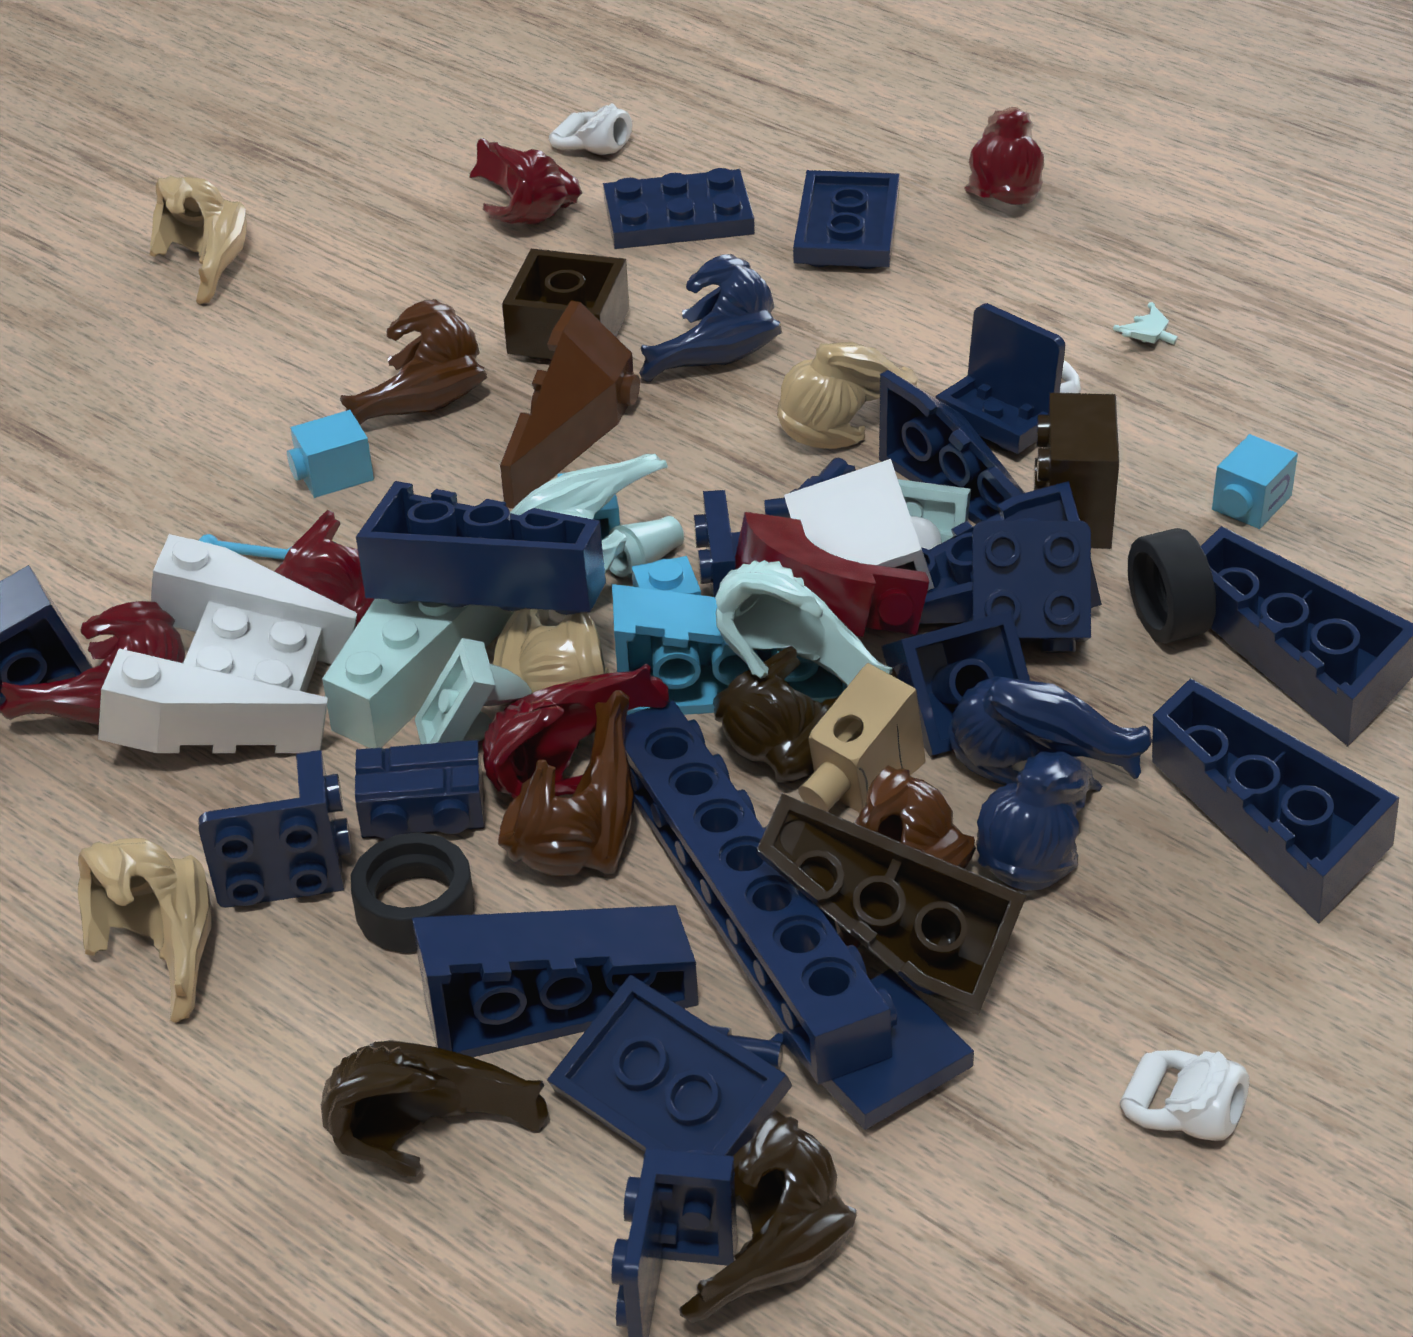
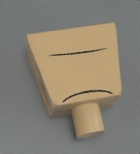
M867 663L810 733L808 741L814 773L798 789L802 800L826 812L837 801H840L860 813L866 806L867 791L871 783L886 766L889 765L895 769H907L910 771V776L918 770L926 760L916 689L874 665Z

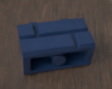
M478 740L394 746L385 749L382 747L356 749L355 803L362 838L380 837L388 839L395 835L419 832L456 834L467 829L485 828L483 774Z

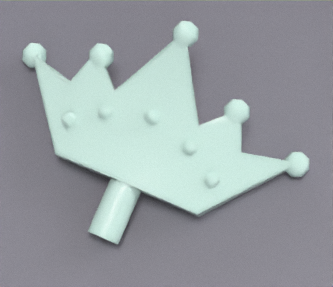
M1153 302L1148 303L1149 315L1134 317L1136 323L1113 326V330L1115 332H1122V336L1139 339L1144 343L1150 342L1154 344L1160 339L1174 345L1178 336L1165 331L1169 320L1155 307Z

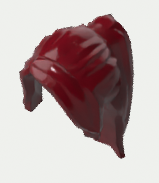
M1009 107L1004 110L995 111L993 115L988 117V125L984 129L982 138L978 140L971 150L969 158L971 174L969 176V183L964 187L965 191L982 198H993L1011 205H1023L1033 202L1043 183L1041 173L1044 168V154L1038 144L1031 138V130L1034 125L1030 120L1029 113L1017 107Z
M485 138L478 139L477 163L470 172L469 178H484L503 188L511 198L509 205L506 207L483 203V210L488 214L489 218L509 224L527 223L538 225L554 215L559 208H567L571 204L577 203L578 198L582 194L578 179L557 165L550 156H547L540 150L530 149L522 152L499 145L498 142L489 143Z
M326 510L312 527L289 549L284 561L274 572L356 612V628L374 601V598L365 597L358 549L343 546L332 541L340 526V521L335 519L334 512Z
M150 601L120 604L109 608L100 615L92 616L82 623L80 629L81 634L86 639H92L99 635H114L104 641L89 643L88 652L91 653L92 659L105 660L99 666L90 668L76 677L65 680L21 686L2 682L1 692L5 695L6 700L0 706V713L9 720L26 714H50L99 725L101 688L119 648L184 663L185 650L180 634L173 627L175 619L169 613L163 611L157 602Z
M645 664L633 672L605 673L553 685L527 695L507 706L503 712H497L494 721L489 724V729L485 732V741L482 744L486 776L497 791L507 793L515 799L520 794L522 784L533 776L536 770V762L538 760H546L548 765L556 767L555 796L574 794L583 775L562 779V775L571 762L573 751L578 749L580 740L590 736L596 730L597 715L594 705L597 702L606 703L612 692L621 690L629 696L628 711L638 707L664 708L669 703L668 686L660 678L651 676V666Z

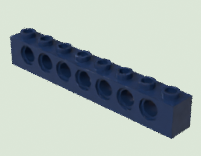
M674 700L669 701L668 705L664 708L650 707L627 715L624 744L631 772L635 804L816 1083L819 1085L891 1058V1027L897 1025V1013L889 993L883 987L875 988L867 976L865 964L858 949L854 945L846 946L837 934L835 921L756 854L757 847L767 826L762 827L757 820L752 801L744 789L737 791L730 781L727 766L721 755L718 753L712 755L697 721L694 719L688 721Z

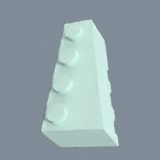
M374 599L322 678L325 697H328L327 708L331 731L368 748L383 747L419 712L461 639L482 641L486 648L502 632L514 611H505L497 606L467 605L464 607H448L443 603L413 601L406 604H396L388 599Z

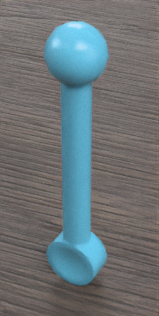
M205 534L198 540L226 547L242 555L284 560L290 549L218 541L211 534Z

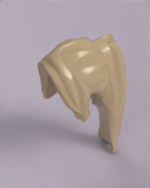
M172 175L166 178H158L155 185L157 204L153 212L149 255L156 257L158 254L164 256L172 241L193 252H198L199 263L202 264V267L199 269L201 282L196 302L198 304L208 303L215 294L222 271L243 249L247 229L245 206L240 201L231 202L223 199L219 190L205 179L193 177L177 178Z
M854 342L820 343L819 347L816 348L814 359L801 361L793 366L785 375L781 386V398L778 402L777 417L783 430L799 443L823 449L847 447L865 439V426L854 427L850 425V421L866 401L880 398L881 373L889 370L917 386L918 377L912 369L905 366L901 369L898 368L876 348L866 347Z
M525 608L514 611L498 637L494 652L493 665L508 669L518 675L527 683L532 693L553 685L609 673L608 667L604 666L597 627L587 612L565 615L558 625L544 626V623L549 619V610Z
M145 838L119 839L109 844L98 841L90 847L82 848L78 856L80 878L77 891L85 954L94 956L97 951L107 950L110 927L125 928L141 936H148L154 940V947L160 954L159 958L166 960L169 970L171 989L170 1021L177 1023L189 1018L195 1007L199 963L212 927L209 889L203 865L192 855L182 859L171 858L161 846Z

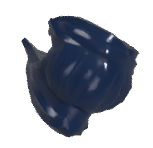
M724 254L707 261L696 273L690 276L686 283V289L693 293H698L702 288L713 284L719 287L707 294L692 307L682 310L683 319H687L690 323L701 320L697 326L674 339L656 346L641 345V352L645 356V361L639 372L642 379L651 382L664 370L677 367L708 366L714 364L727 365L759 350L782 333L781 326L779 325L780 321L774 319L771 315L774 309L771 290L762 277L751 269L749 262L737 258L733 254Z
M999 676L981 681L974 688L966 691L953 713L948 730L949 739L956 758L972 772L1004 786L1008 783L1017 782L1016 775L1019 771L1012 768L1013 765L1025 761L1027 758L1035 757L1038 753L1044 751L1049 753L1065 752L1072 757L1083 756L1121 766L1133 779H1137L1141 774L1140 755L1147 751L1152 743L1150 729L1147 726L1138 728L1119 727L1109 722L1090 705L1053 683Z
M1044 751L1038 753L1035 757L1027 758L1024 769L1016 775L1017 782L1008 783L1006 786L998 788L982 804L977 820L978 838L976 846L979 853L978 863L984 868L990 869L996 877L1012 887L1025 891L1041 890L1060 881L1078 866L1077 860L1079 855L1075 839L1080 834L1079 822L1076 819V813L1084 808L1086 792L1089 789L1100 791L1103 786L1094 779L1092 770L1078 757H1072L1065 752L1049 753Z

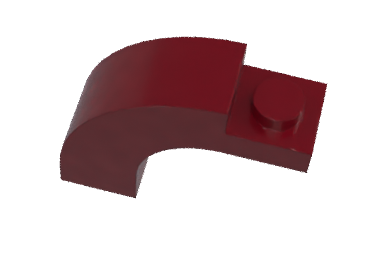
M751 512L744 513L735 555V569H739L743 564L750 565L754 560L757 562L763 560L767 562L780 561L782 567L792 569L794 577L802 578L804 586L821 598L829 609L856 636L863 637L865 628L917 635L930 582L926 572L847 560L814 545L806 537L800 519Z

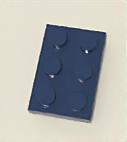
M716 168L705 173L686 175L669 173L663 177L647 179L627 177L616 182L603 183L604 202L614 249L755 234L754 215L740 169Z
M807 170L793 245V264H809L813 267H825L828 265L857 266L861 269L890 267L900 173Z
M631 974L547 1078L554 1091L643 1152H645L646 1148L681 1152L703 1150L714 1155L734 1156L740 1148L750 1141L757 1128L774 1111L792 1087L785 1073Z

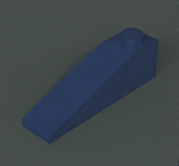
M889 370L880 374L879 460L881 462L891 459L894 470L910 481L971 489L968 519L975 524L998 514L997 505L1015 495L1025 493L962 414Z

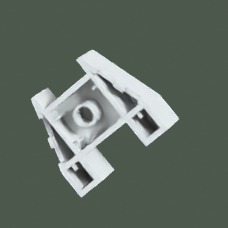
M169 534L153 570L151 602H157L163 611H166L175 619L173 627L196 632L184 663L118 649L101 688L98 740L153 753H179L180 745H212V753H235L236 745H274L275 753H304L321 750L328 697L307 693V689L317 661L332 664L355 630L357 613L226 547Z

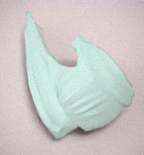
M644 454L621 463L567 472L532 491L510 513L522 515L532 508L593 519L595 513L603 508L617 492L655 471L667 468L668 465L666 460H660L656 454ZM614 530L607 538L602 540L605 573L610 569L616 555L623 552L627 541L625 534L618 530Z
M754 560L750 565L743 564L739 569L731 570L720 583V588L715 597L717 604L716 626L725 642L748 665L752 675L755 674L760 679L765 678L769 670L753 650L766 651L776 648L778 651H781L789 646H793L797 650V656L812 660L834 674L847 686L867 663L888 674H892L893 668L878 662L867 651L861 640L829 609L825 602L804 586L803 579L794 577L792 569L782 567L780 561L767 562L763 560L757 562Z

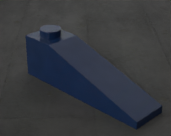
M1069 481L1015 495L997 505L998 514L984 520L1080 521ZM968 521L952 528L953 537L930 550L922 548L934 588L927 591L919 624L970 621L972 616V532L975 526H972ZM1091 562V608L1102 605Z

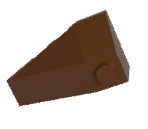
M570 301L552 330L547 343L549 350L555 351L547 371L537 369L532 382L534 392L531 401V413H520L502 458L500 469L503 497L508 508L514 509L528 494L547 483L617 426L628 406H633L637 401L640 390V378L633 372L632 352L581 302Z

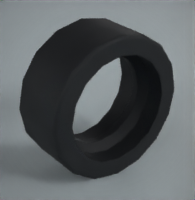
M1180 528L1138 537L1131 544L1128 555V581L1137 615L1146 631L1155 641L1164 644L1202 635L1212 627L1216 615V593L1207 557L1197 539L1188 530Z
M420 832L395 835L374 844L359 857L351 872V894L356 922L365 937L383 949L403 953L417 952L412 917L472 915L474 912V896L469 861L459 846L441 836ZM425 877L439 880L449 886L437 899L421 906L402 908L386 905L377 899L378 895L390 885L409 878Z

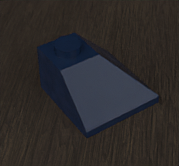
M1011 610L881 646L886 666L892 667L896 671L899 680L912 686L917 691L923 744L929 756L953 750L948 730L953 713L968 689L974 688L979 682L992 679L995 676L1030 681Z

